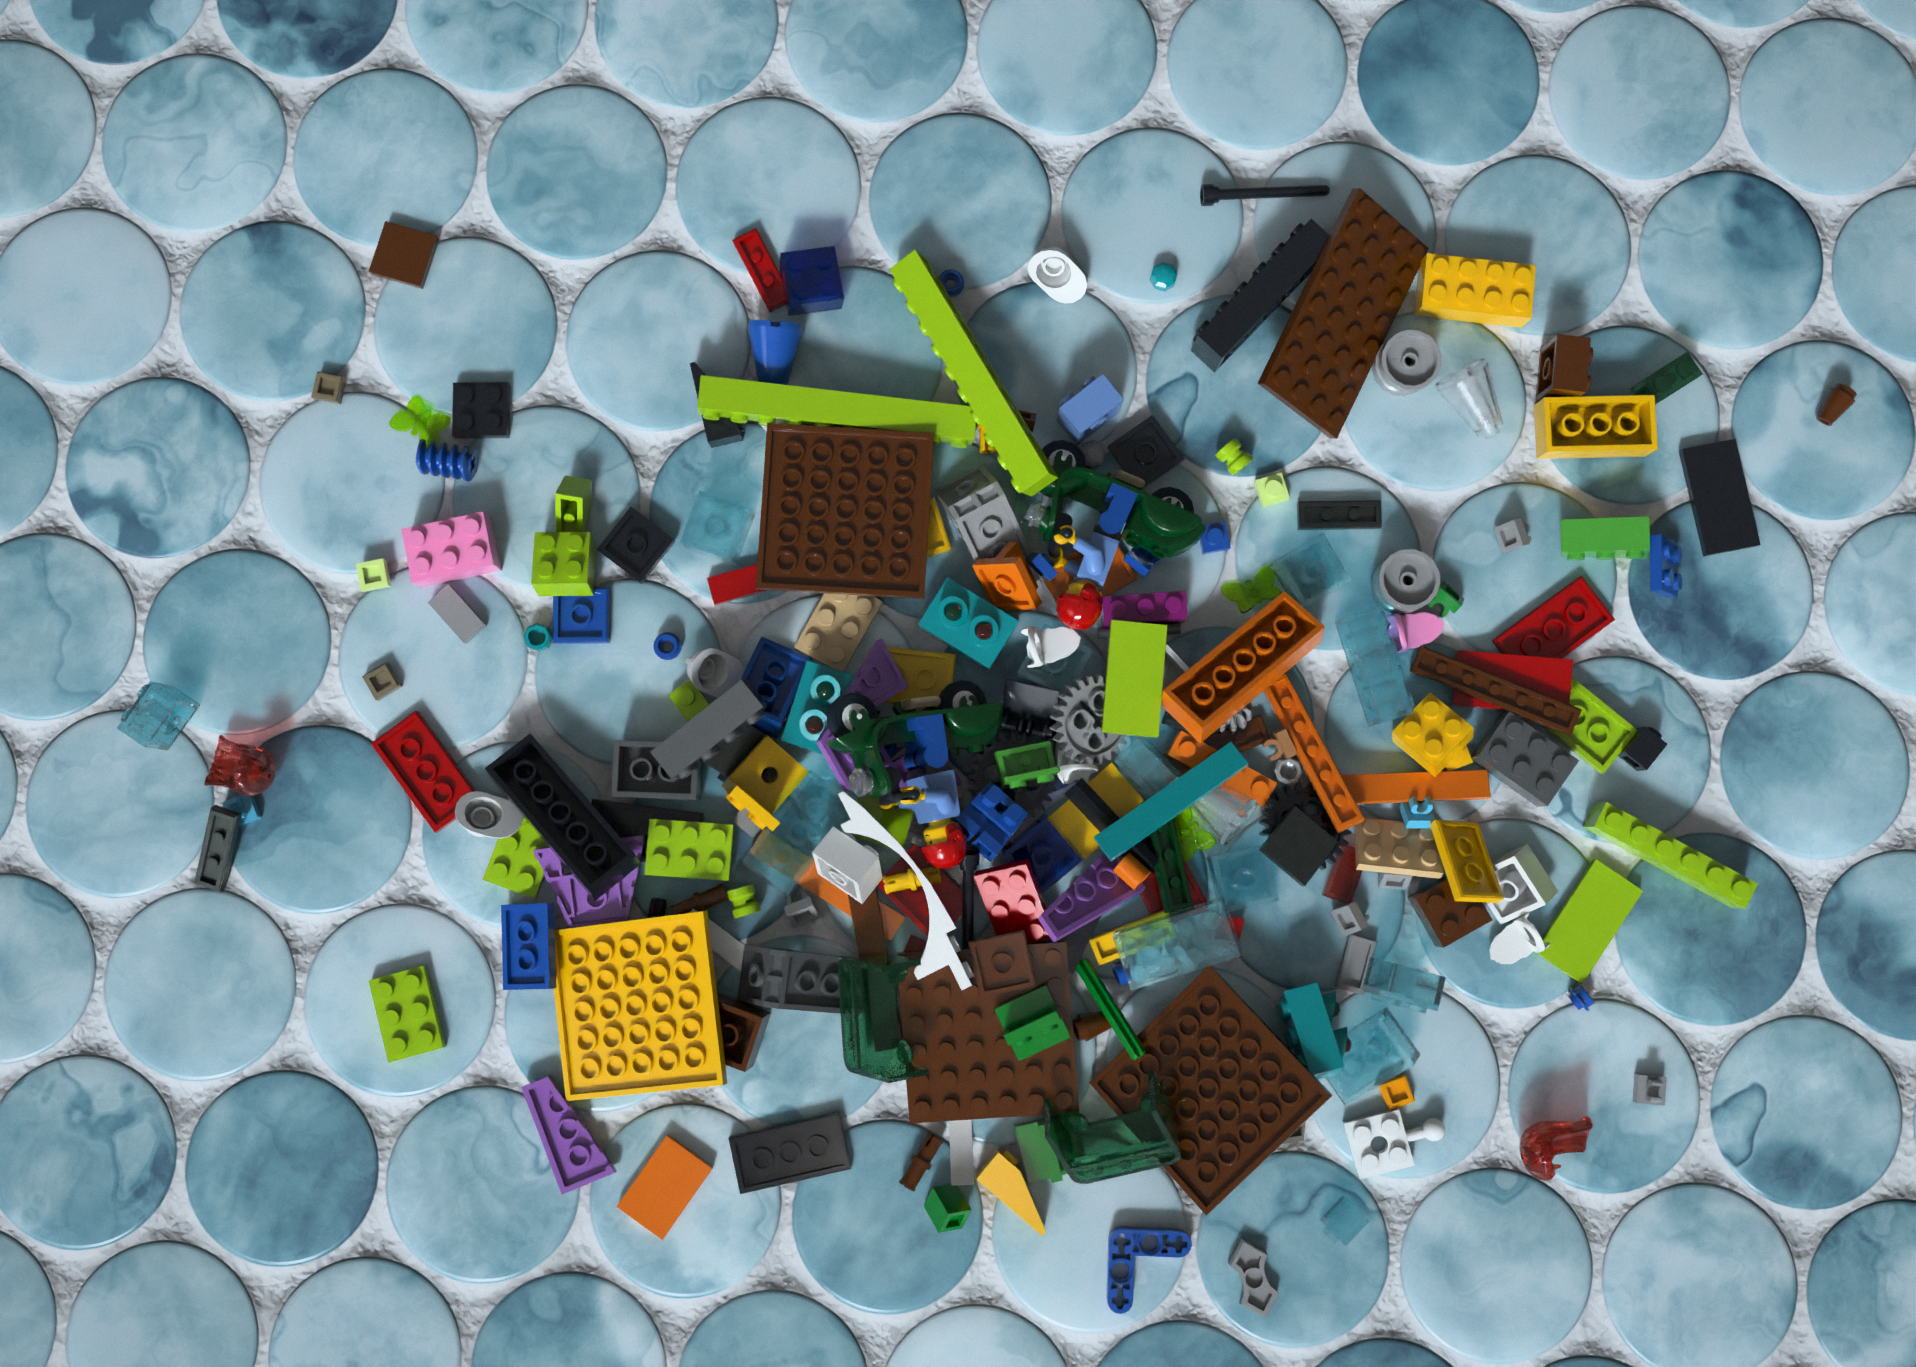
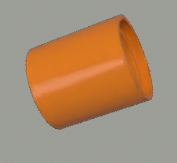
M1130 852L1113 870L1133 890L1151 873Z

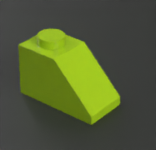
M564 476L555 493L556 532H586L592 505V480Z

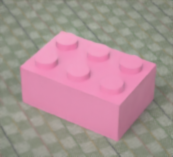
M483 511L401 529L411 583L421 588L502 570L492 518Z

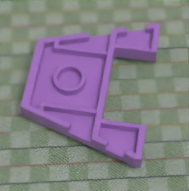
M645 835L621 837L636 855L640 864ZM549 847L533 850L570 928L629 921L639 866L594 901L572 874H564L563 863Z

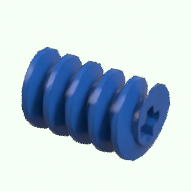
M421 439L417 447L416 464L420 473L424 475L429 472L433 476L441 474L444 478H449L452 475V478L456 480L463 478V480L469 482L477 472L478 451L475 449L471 455L469 447L464 446L462 452L459 453L457 444H453L451 451H448L446 442H443L440 449H437V442L433 440L429 448H427L426 440Z

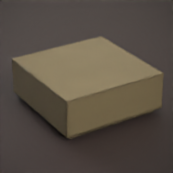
M317 371L311 398L341 405L347 378L341 375Z
M387 662L362 676L377 701L402 687L393 669Z

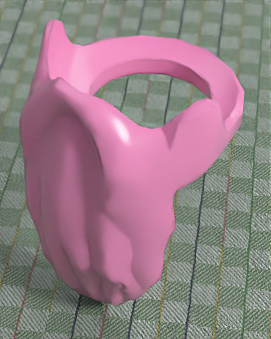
M1427 612L1400 616V613H1394L1384 617L1385 620L1390 622L1387 635L1389 642L1395 646L1391 651L1392 654L1404 653L1408 649L1417 648L1432 642L1441 634L1444 625L1440 618Z

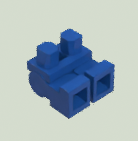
M989 781L952 822H957L962 827L963 834L967 836V842L975 834L978 836L971 846L991 862L1018 829L1028 813L1000 788Z

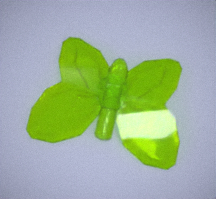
M416 395L409 401L407 410L395 414L390 420L389 425L396 431H409L413 428L410 432L411 435L415 437L419 432V441L425 439L427 448H429L432 440L437 442L438 447V431L444 429L450 423L451 418L442 414L431 415L432 411H425V404Z
M1270 566L1259 570L1254 577V585L1251 580H1246V586L1241 583H1228L1221 588L1226 598L1237 602V607L1240 613L1243 614L1250 611L1255 606V603L1261 604L1263 599L1273 600L1282 593L1273 586L1275 583V573Z
M1191 806L1173 818L1183 863L1189 861L1194 856L1196 850L1204 851L1216 844V838L1212 833L1203 829L1194 831L1199 827V824L1196 821L1191 824L1193 818Z

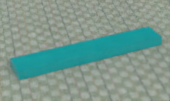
M1232 742L1228 743L1094 836V840L1112 862L1248 766V762Z

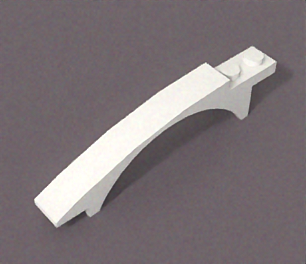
M846 792L839 793L838 795L851 819L841 824L843 831L873 838L892 848L907 861L922 884L929 908V933L924 952L914 969L917 980L949 965L961 990L972 986L970 978L974 977L973 972L967 961L961 963L957 955L961 948L955 936L948 937L947 935L948 932L956 929V925L930 881L903 846L862 805Z

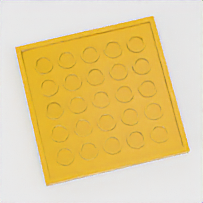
M708 910L555 930L556 988H554L566 1101L710 1087L728 1083Z

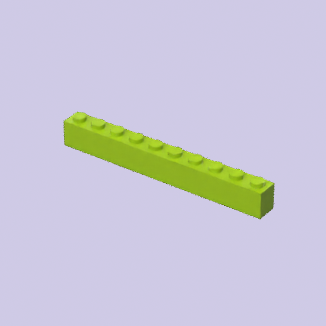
M913 250L890 268L894 276L892 282L896 289L906 296L905 304L907 308L919 318L918 326L920 330L932 340L931 348L933 352L945 362L944 370L946 374L958 384L957 392L964 402L970 404L972 418L978 425H982L986 431L983 434L985 440L992 448L995 447L999 453V456H997L998 462L1005 470H1009L1012 475L1011 484L1018 493L1022 492L1032 497L1059 477L927 257L917 250Z
M701 375L697 409L698 414L703 415V418L708 420H719L720 417L731 418V421L735 423H747V420L759 421L758 424L762 426H767V423L926 432L934 433L933 445L946 442L951 443V446L955 448H966L967 445H972L975 439L976 422L970 414V411H972L971 406Z

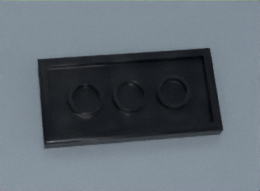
M1736 439L1679 450L1703 557L1761 545Z
M592 799L591 802L620 837L645 835L640 862H646L649 819L702 822L704 814Z
M840 1111L733 1135L728 1138L740 1194L852 1168Z

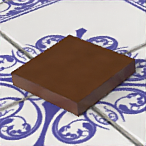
M385 221L368 272L375 276L423 289L439 238L433 234Z
M1024 929L968 941L980 998L1036 986Z

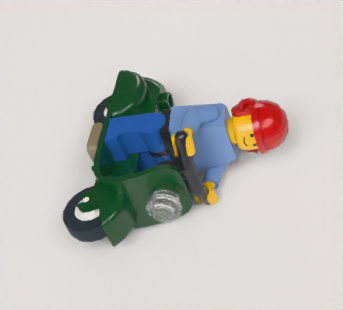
M1058 440L1052 441L1042 449L1059 477L1039 491L1051 498L1048 507L1043 506L1041 501H1038L1036 505L1031 504L1024 519L1029 521L1028 527L1031 528L1033 525L1038 528L1039 532L1043 533V541L1049 542L1047 550L1048 556L1055 563L1053 568L1062 566L1065 572L1075 577L1074 582L1067 587L1066 593L1060 594L1057 598L1056 611L1059 619L1068 628L1085 630L1093 626L1101 615L1103 598L1100 591L1106 580L1121 538L1132 547H1141L1150 551L1153 556L1165 559L1178 556L1190 550L1200 540L1206 531V526L1201 523L1202 518L1194 514L1191 499L1180 489L1165 487L1158 489L1152 494H1148L1139 490L1145 486L1143 479L1123 470H1117L1113 475L1111 473L1105 475L1086 468L1085 455L1078 446L1069 441ZM1065 499L1080 502L1100 511L1099 513L1102 514L1093 529L1089 541L1081 536L1079 538L1076 537L1075 531L1071 526L1073 523L1072 517L1066 513L1061 514L1062 503ZM1068 542L1073 544V548L1083 554L1081 563L1078 564L1072 559L1069 561L1065 559L1063 550L1059 547L1060 544Z
M964 680L948 684L939 696L919 697L902 702H894L892 708L895 716L879 718L875 704L863 694L847 693L839 696L831 703L827 712V724L835 738L826 743L836 751L851 754L855 767L849 776L851 791L855 792L859 797L865 796L866 793L871 797H880V806L878 808L883 811L890 809L892 806H895L896 809L912 810L919 824H929V827L923 832L926 846L921 847L926 860L939 869L951 868L960 864L967 851V836L963 834V829L957 822H951V817L959 816L960 809L954 769L952 768L951 761L947 762L948 756L960 754L959 749L966 748L968 753L985 751L984 745L991 744L1001 726L1003 703L987 704L985 694L980 687L971 681ZM937 706V710L921 712L926 707ZM904 743L906 751L904 765L908 772H905L907 787L900 789L899 783L902 776L897 768L884 766L879 753V746Z

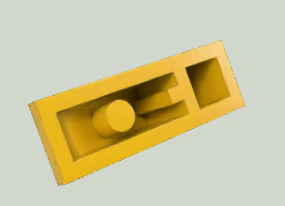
M997 1148L978 1171L976 1179L1043 1236L1046 1232L1045 1226L1022 1171L1017 1165L1019 1162L1018 1158L1007 1149L1003 1153Z

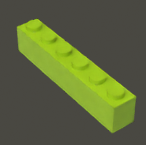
M1608 802L1595 803L1583 825V828L1731 908L1746 909L1758 883Z

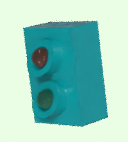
M947 577L918 623V628L989 672L1018 626L1019 621Z
M807 660L781 741L822 754L816 741L827 724V712L831 703L839 696L845 694L855 675Z
M1317 982L1284 991L1279 999V1005H1276V1010L1280 1022L1285 1021L1288 1032L1284 1033L1288 1048L1294 1050L1296 1057L1318 1080L1337 1075L1344 1068L1342 1061L1344 1053L1350 1051L1352 1043L1350 1038L1347 1037V1027L1333 1030L1331 1026L1333 1018L1340 1013V1006L1336 1002V991L1321 995Z

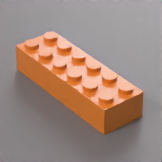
M1283 591L1166 687L1162 693L1161 706L1198 742L1202 743L1321 643L1325 626L1286 591Z

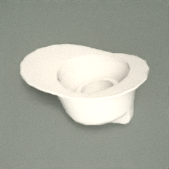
M1044 247L1029 261L1028 271L1032 280L1057 302L1074 303L1085 294L1087 288L1086 276L1063 249L1057 247L1046 249Z
M715 648L698 651L690 659H685L687 674L693 685L698 690L716 698L740 681L745 671L741 661Z
M469 792L458 800L455 807V816L459 824L469 833L478 837L487 836L498 839L510 837L519 830L523 821V816L510 800L485 792Z

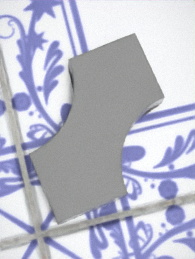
M1241 1237L1228 1261V1264L1238 1272L1242 1281V1295L1239 1303L1266 1319L1279 1294L1268 1283L1264 1267L1268 1253Z

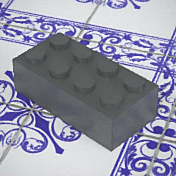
M741 679L651 750L650 753L671 779L676 777L686 778L699 768L696 764L701 759L704 761L709 760L720 752L721 748L719 745L722 742L726 741V743H729L739 737L744 732L741 727L747 722L749 725H753L764 717L766 713L763 710L768 705L747 679Z

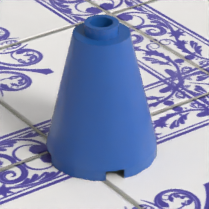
M749 320L748 330L757 382L788 385L803 331L802 324L783 321Z

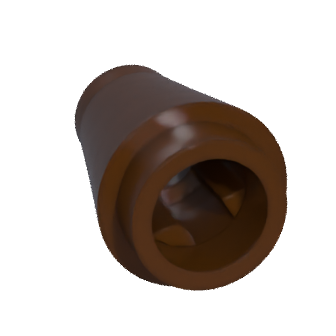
M1837 383L1834 388L1829 389L1816 419L1827 426H1832L1855 403L1854 398L1857 393L1850 387Z
M1102 1011L1078 1014L1077 1018L1072 1019L1073 1030L1078 1041L1085 1040L1087 1042L1111 1028Z

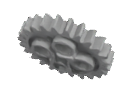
M1094 673L1093 676L1084 674L1083 681L1074 678V687L1065 685L1066 695L1058 693L1061 703L1053 704V707L1058 710L1057 714L1050 715V718L1056 720V724L1052 725L1050 729L1058 732L1052 738L1060 743L1057 748L1065 752L1064 756L1081 764L1082 762L1086 764H1092L1093 762L1102 764L1103 758L1112 759L1111 751L1120 753L1119 743L1127 744L1123 738L1124 735L1105 733L1104 735V733H1101L1105 675L1102 676Z

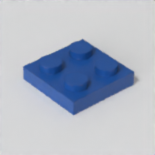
M1662 534L1650 535V591L1666 598L1678 597V590L1682 588V576L1678 573V562L1682 560V550L1677 542Z

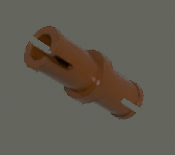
M721 883L700 894L695 892L693 897L670 907L673 915L690 913L692 909L700 912L706 911V909L729 899Z
M928 1132L917 1153H913L910 1157L912 1161L899 1180V1183L914 1192L926 1169L930 1170L932 1167L930 1163L944 1141Z

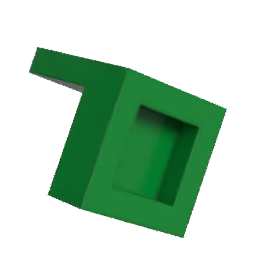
M951 1184L933 1187L924 1204V1208L938 1233L962 1229L972 1210L958 1185L953 1186Z

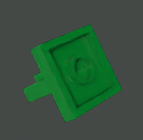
M1047 984L994 1008L1004 1029L1003 1036L1008 1046H1012L1018 1061L1071 1037Z
M1070 1113L1015 1125L1028 1184L1049 1178L1052 1183L1062 1181V1175L1083 1170Z

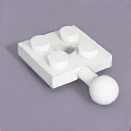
M1398 1108L1343 1121L1359 1180L1415 1166L1408 1142L1425 1137L1430 1141H1438L1445 1135V1126L1437 1118L1427 1119L1422 1127L1405 1131ZM1376 1136H1382L1386 1140V1146L1381 1151H1374L1371 1148V1141Z

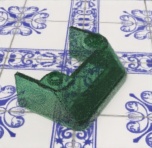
M890 955L852 957L840 960L838 964L843 1059L848 1071L886 1083L928 1075V1069L912 1065L913 1050L904 1040H900L898 1037L895 990L896 984H902L905 981L908 967L921 965V959Z
M1154 1073L1148 1074L1149 1093L1140 1099L1141 1111L1089 1123L1083 1114L1076 1111L1059 1114L1051 1099H1044L1045 1138L1071 1180L1079 1184H1089L1172 1165L1180 1160V1143L1169 1100Z

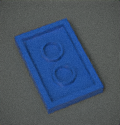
M554 903L501 905L503 990L556 988Z

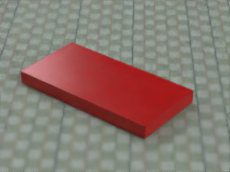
M1579 576L1491 641L1501 654L1564 658L1615 619L1585 579Z
M1457 650L1456 660L1567 704L1570 703L1573 659ZM1454 690L1452 706L1503 710Z
M414 711L371 743L435 833H438L456 820L455 807L458 800L463 795L476 791L419 711Z

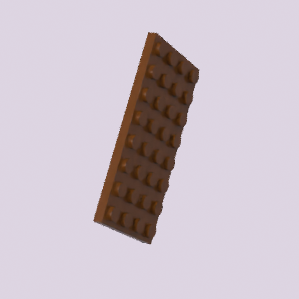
M1353 188L1257 383L1327 437L1333 439L1338 438L1374 363V357L1378 353L1379 347L1383 344L1421 266V260L1429 249L1361 188Z

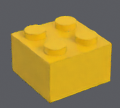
M1429 692L1392 731V742L1436 777L1473 739L1474 727Z

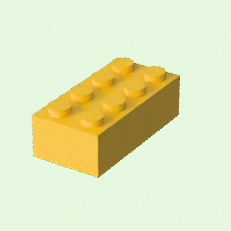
M1427 253L1421 260V266L1418 270L1414 316L1522 328L1532 318L1536 265Z
M1655 395L1544 397L1534 405L1536 459L1646 457L1658 450Z

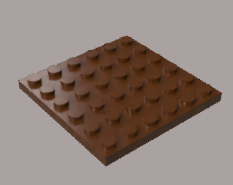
M767 423L756 589L924 599L934 433Z
M1066 941L1027 943L1036 986L980 998L969 947L961 948V951L957 952L961 963L967 961L974 977L970 978L972 986L961 990L949 965L917 980L914 969L921 959L924 950L897 952L909 1124L1079 1113ZM1047 984L1071 1037L1018 1061L1012 1046H1008L1003 1036L1004 1029L994 1008Z
M1208 965L1137 1035L1145 1049V1054L1142 1057L1132 1060L1124 1048L1089 1082L1205 1215L1214 1210L1333 1096L1211 965Z

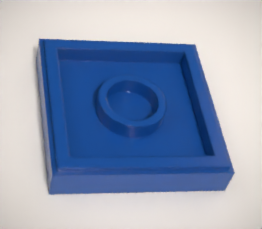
M594 588V596H553V643L609 644L610 589Z

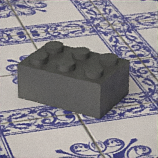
M1510 711L1498 715L1471 754L1474 763L1487 770L1488 773L1536 807L1549 805L1579 762L1577 758Z
M614 740L611 797L701 801L702 761L700 760L696 763L699 768L688 777L671 779L650 753L651 750L662 742Z

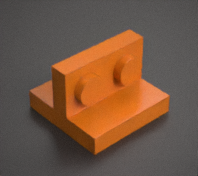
M1009 542L995 558L977 559L973 563L972 567L990 604L1000 610L1037 609L1041 605L1042 601L1036 591L1038 584L1018 542Z

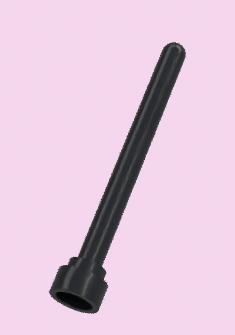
M1201 184L1200 203L1201 206H1213L1219 200L1327 196L1330 193V188L1327 185L1219 189L1218 186L1213 184Z
M967 850L963 860L958 864L960 865V870L963 871L962 948L969 947L968 941L974 940V870H977V865L980 864V852L976 850Z

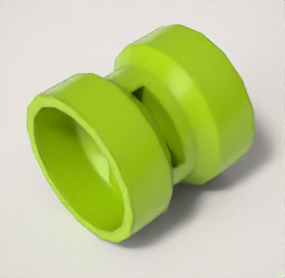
M1237 438L1231 440L1215 455L1220 462L1227 461V470L1232 476L1240 472L1254 459L1249 452L1240 451L1241 443Z
M754 884L727 891L728 899L732 901L734 906L732 910L734 919L761 911L759 903L755 901L754 894L756 891Z

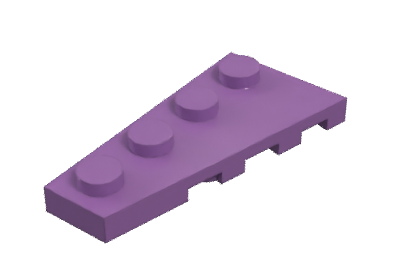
M1103 853L1040 915L1038 920L1053 942L1060 940L1144 891L1146 887L1143 883L1133 890L1113 872L1114 868L1124 858L1122 855L1111 862Z
M550 1075L521 1087L561 1194L575 1190L617 1171L569 1101H566L564 1094Z

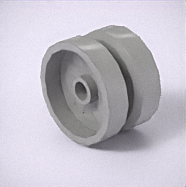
M1408 329L1396 333L1379 347L1378 353L1374 357L1372 372L1375 381L1383 390L1392 395L1406 396L1416 393L1436 379L1441 369L1442 356L1439 346L1430 335L1420 330Z
M1403 549L1391 554L1374 569L1371 578L1373 597L1377 604L1391 613L1410 614L1432 601L1437 595L1440 586V573L1434 560L1426 553L1415 549Z

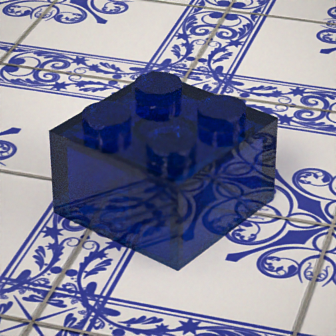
M835 246L780 253L779 268L788 316L842 309L844 294Z
M1046 813L1002 848L1003 855L1010 863L1029 859L1041 894L1046 892L1083 861L1081 854Z

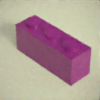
M1186 591L1102 597V628L1110 627L1111 620L1170 624L1184 623L1188 619Z

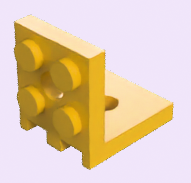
M765 735L721 786L728 792L725 798L739 811L746 808L749 811L746 816L760 829L763 830L767 826L771 831H774L780 822L772 814L799 785L809 771L769 736ZM767 767H773L777 772L776 778L772 782H764L762 780V771Z

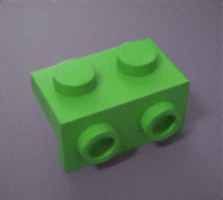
M1050 741L996 751L994 753L1001 786L1010 785V789L1027 786L1026 781L1037 779L1038 784L1054 780L1053 775L1060 772V767L1055 765Z

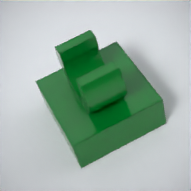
M1443 581L1439 586L1437 595L1432 599L1428 607L1432 608L1436 603L1443 604L1444 610L1439 615L1443 618L1449 613V610L1455 613L1462 606L1464 598Z

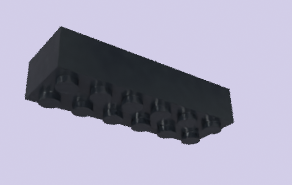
M1312 218L1305 225L1299 223L1290 233L1291 237L1286 243L1281 242L1274 249L1267 263L1263 261L1254 270L1253 276L1248 283L1243 281L1234 291L1235 295L1229 302L1225 300L1217 308L1211 322L1206 320L1197 329V334L1192 339L1195 343L1191 351L1214 373L1312 272L1329 237V234Z
M531 733L485 767L493 782L594 901L640 865L633 851Z

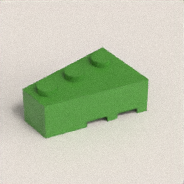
M1650 516L1561 519V556L1567 557L1569 561L1585 560V557H1596L1598 560H1611L1614 558L1641 559L1649 557Z

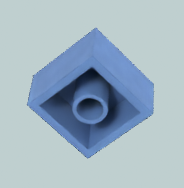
M1104 374L1097 379L1092 376L1081 386L1083 390L1075 396L1073 393L1069 394L1059 403L1061 407L1058 409L1057 422L1076 446L1120 412L1124 399Z

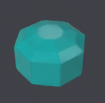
M1162 262L1153 267L1150 281L1154 289L1165 292L1174 287L1178 273L1172 264Z
M538 623L527 627L523 636L527 647L539 652L548 649L553 640L550 628Z

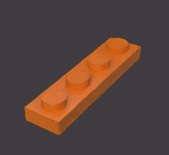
M1179 729L1166 754L1194 768L1218 750L1204 742H1198L1193 736ZM1247 766L1222 785L1264 807L1277 782Z

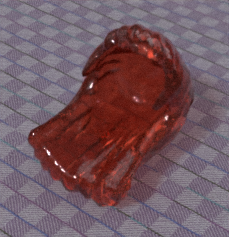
M219 735L213 763L205 778L204 785L224 786L242 795L255 796L264 792L272 785L276 774L275 760L267 750L261 747L235 743L227 740L223 735Z
M1584 1116L1576 1122L1540 1121L1527 1127L1519 1141L1521 1159L1527 1171L1532 1176L1543 1181L1553 1179L1556 1173L1555 1170L1561 1167L1559 1164L1552 1163L1554 1156L1563 1153L1584 1152L1586 1150L1589 1131L1593 1128L1591 1118Z

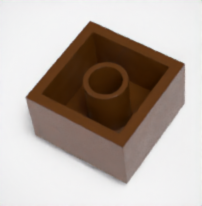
M1557 334L1540 349L1536 402H1539L1544 397H1580L1589 390L1591 375L1588 374V366L1593 358V348L1590 347L1591 338Z
M1446 875L1407 897L1436 947L1444 948L1492 921L1483 902L1455 901Z
M719 993L717 996L725 1065L746 1072L755 1064L771 1012Z

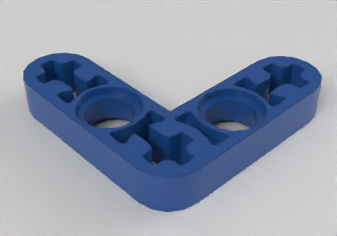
M1119 1226L1112 1229L1108 1236L1106 1299L1109 1308L1115 1313L1123 1314L1132 1307L1134 1256L1184 1257L1190 1252L1192 1247L1188 1234L1178 1228ZM1121 1233L1124 1234L1126 1239H1129V1242L1123 1245L1124 1255L1129 1254V1258L1119 1255V1246L1117 1242H1113L1114 1239L1119 1238ZM1147 1234H1153L1158 1239L1156 1247L1150 1250L1142 1246V1239ZM1161 1235H1166L1165 1239L1167 1241H1176V1236H1181L1182 1241L1186 1242V1244L1181 1245L1180 1250H1176L1172 1244H1165L1166 1250H1162L1163 1239ZM1118 1262L1127 1264L1129 1269L1127 1275L1121 1278L1116 1277L1112 1272L1113 1266ZM1112 1282L1120 1285L1128 1283V1287L1122 1285V1294L1127 1298V1301H1122V1306H1117L1116 1301L1112 1300V1297L1115 1298L1118 1295L1117 1285L1112 1286Z

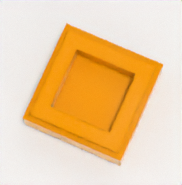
M1404 1073L1377 1083L1388 1111L1416 1101Z

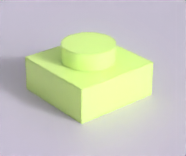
M1282 472L1254 481L1262 508L1290 499Z
M381 558L356 564L361 591L367 592L391 587L386 559Z

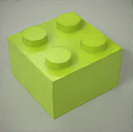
M535 532L531 584L537 595L594 596L596 543L591 532Z

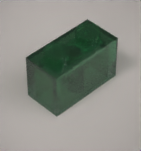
M1686 352L1631 388V391L1634 395H1655L1656 405L1703 375L1690 354Z

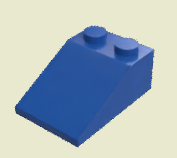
M761 636L741 679H747L768 705L763 710L766 715L755 724H751V726L777 739L794 702L807 660L811 661V657Z

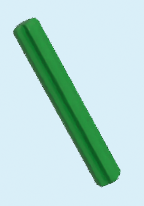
M1086 958L1079 961L1076 970L1131 1059H1139L1145 1054L1143 1045L1089 959Z

